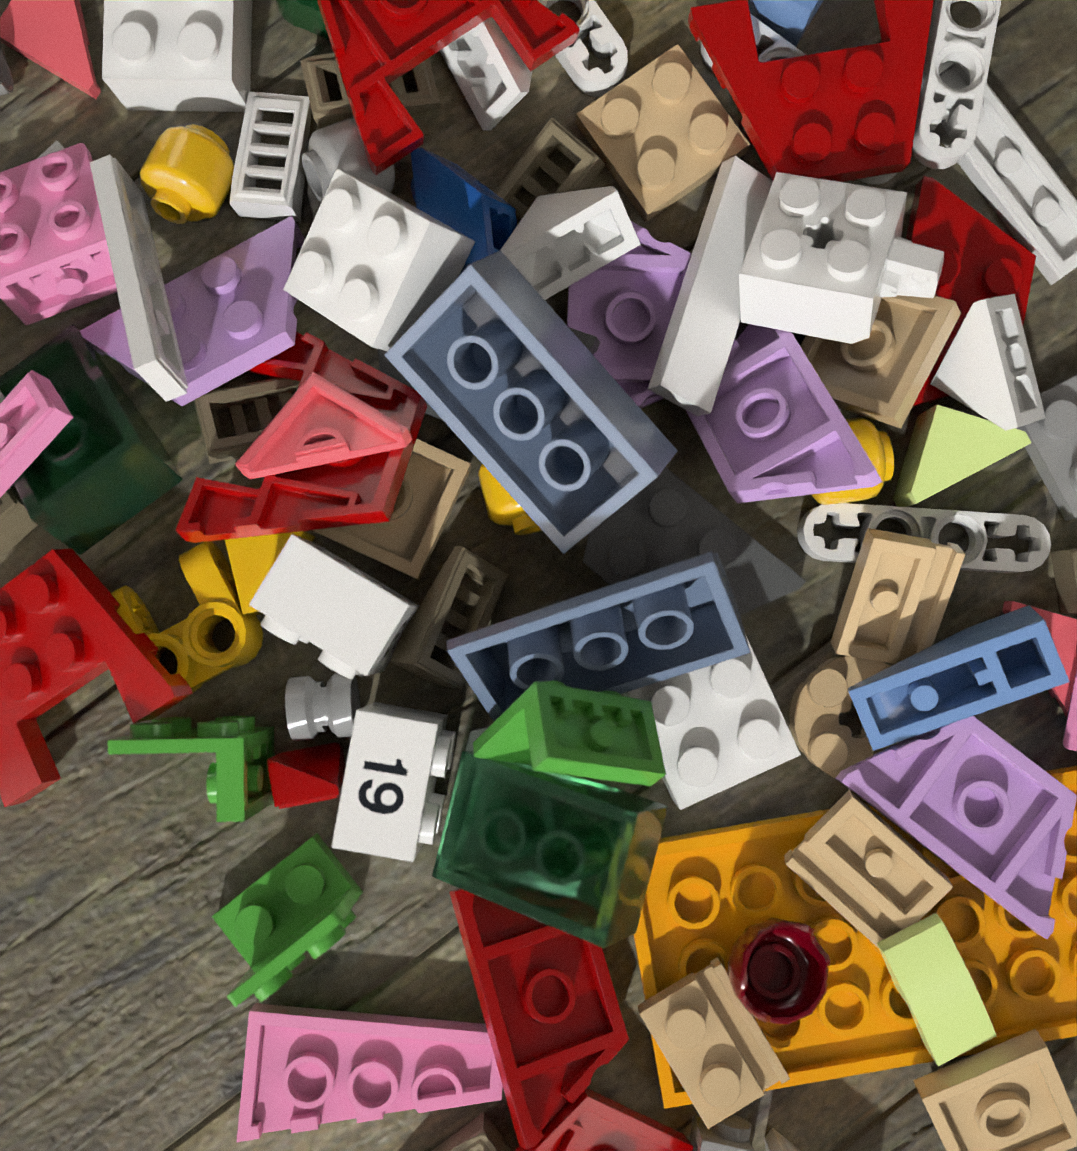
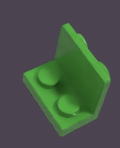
M535 681L472 743L474 757L532 765L534 771L652 786L666 775L651 701L624 697L615 691L596 692L567 687L559 681Z
M255 716L216 717L215 721L197 722V728H191V717L154 718L151 722L130 724L129 735L108 740V754L216 752V762L211 763L208 768L206 789L209 802L211 804L217 803V822L246 821L274 803L267 767V759L275 756L274 727H255Z
M318 833L314 834L212 916L251 967L226 996L234 1007L238 1006L252 994L260 1002L267 999L293 976L291 971L305 959L304 952L308 951L313 959L318 958L347 933L345 928L357 917L351 909L363 891Z

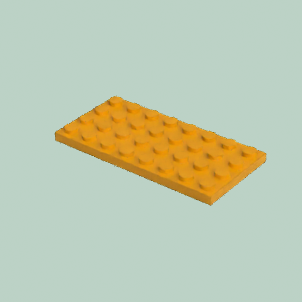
M1077 766L1046 771L1077 795ZM1077 799L1072 827L1068 829L1064 838L1067 855L1063 878L1055 877L1048 916L1054 918L1055 923L1053 932L1048 939L1034 932L865 802L946 875L953 886L919 921L934 913H937L941 918L972 977L997 1035L957 1057L977 1054L1033 1029L1037 1030L1044 1042L1077 1036ZM830 809L618 846L645 1001L692 972L696 974L710 965V961L716 957L719 958L729 975L728 960L732 945L744 930L751 925L772 917L804 923L815 930L813 934L830 956L831 962L828 966L827 992L814 1012L790 1024H773L771 1022H763L754 1017L790 1078L783 1084L778 1081L764 1091L934 1061L925 1048L907 1003L892 981L879 948L785 864L784 855L790 849L793 851L805 839L804 835ZM651 1034L664 1109L693 1104Z

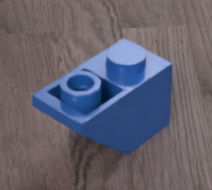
M422 147L412 151L413 178L411 180V192L416 208L475 241L459 274L460 276L470 264L501 250L517 227L516 209L457 164Z

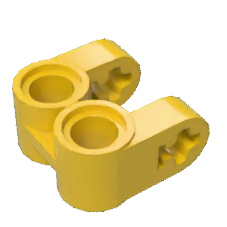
M212 541L203 542L179 555L181 569L200 605L189 613L186 619L161 633L144 602L132 588L125 585L111 593L120 603V607L116 612L135 634L145 633L157 646L159 651L155 657L158 661L161 655L169 649L175 654L178 662L176 674H181L190 685L193 693L203 683L232 667L242 666L250 662L257 656L263 641V630L257 616L242 614L232 568L220 549ZM227 618L234 626L235 639L230 648L220 652L214 645L213 631L220 621Z

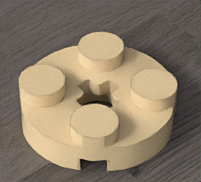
M846 655L833 657L818 665L817 669L809 674L805 682L800 683L793 694L789 712L792 737L809 762L833 778H836L842 770L897 744L894 743L873 751L863 727L861 734L852 736L850 727L840 725L839 723L840 713L849 712L851 709L852 699L848 688L890 667L885 662Z

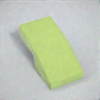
M937 913L877 943L892 981L909 1007L925 1048L938 1066L997 1036L972 977L945 924Z

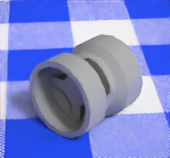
M336 673L328 680L326 687L323 681L316 682L310 676L290 677L287 680L285 710L288 731L293 741L314 740L319 733L326 732L328 726L339 738L352 736L356 710L361 708L356 675L353 679H349Z

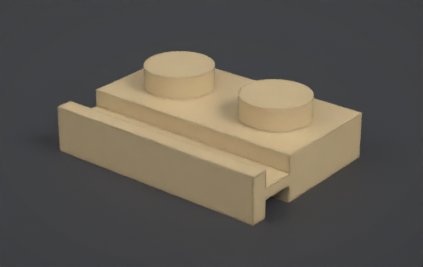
M867 528L830 642L836 654L896 664L898 660L902 661L932 646L966 555L958 544L948 542L947 545L932 543L930 539Z
M850 789L804 835L805 839L793 851L790 849L784 855L785 864L877 947L878 942L917 923L953 888L946 875Z
M718 957L711 960L709 966L696 974L693 972L637 1005L643 1021L708 1129L765 1095L763 1091L778 1081L783 1084L790 1079L755 1018L744 1008L734 994L729 975Z

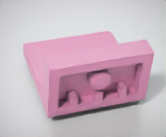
M83 143L0 172V298L26 326L117 292L90 162L93 159Z

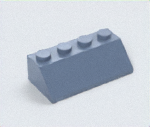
M501 250L470 264L385 354L387 359L563 554L657 478L677 452L676 448Z
M709 552L447 640L448 653L493 722L535 681H559L567 687L596 692L615 691L622 694L751 653L734 593L719 555L715 552Z

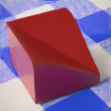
M330 743L283 752L267 759L274 806H279V809L336 799L341 795L346 765L343 748L340 743Z

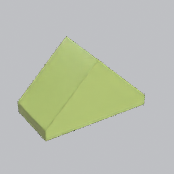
M936 405L917 416L893 500L897 507H908L917 504L1031 444V441L1025 431L1015 428L1005 431L989 420Z

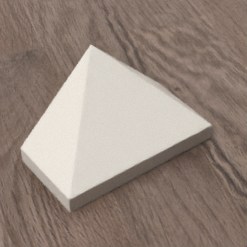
M492 17L440 50L483 131L492 130L529 92L532 71L528 69Z
M614 186L537 196L501 248V251L541 297L546 300L641 244L618 191Z
M1015 294L987 298L972 304L931 382L936 388L1005 431L1046 418Z

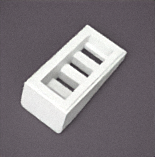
M249 91L230 193V205L239 217L283 221L292 216L295 222H301L305 182L302 155L308 152L312 112L308 96ZM263 111L293 113V123L262 121ZM261 135L290 137L289 145L260 143ZM258 158L286 159L285 168L258 165ZM256 179L282 181L281 190L256 188Z

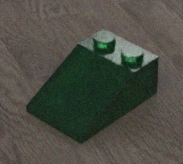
M72 324L0 377V391L6 398L25 375L33 370L51 381L72 414L73 418L22 473L14 482V485L31 521L69 548H72L77 554L82 555L180 483L183 478L155 432L97 352L85 341L80 330Z
M462 751L432 877L605 948L636 934L668 806L609 785L569 775L534 771L532 766L476 758L473 751Z

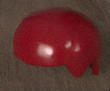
M771 917L747 927L733 943L728 960L729 980L733 992L741 1004L757 1019L773 1024H790L811 1015L827 992L828 966L830 965L831 958L813 934L815 930L809 925Z

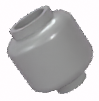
M354 116L313 132L308 142V152L302 155V165L307 181L320 202H322L336 168L390 193L395 185L394 168L401 164L400 159L378 175L374 174L370 168Z

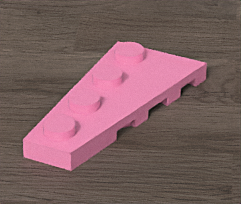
M255 1003L249 1010L236 1142L260 1139L262 1133L291 1129V1134L317 1130L321 1124L356 1119L357 1123L383 1119L384 1114L416 1109L418 1113L502 1100L503 1085L486 1024Z

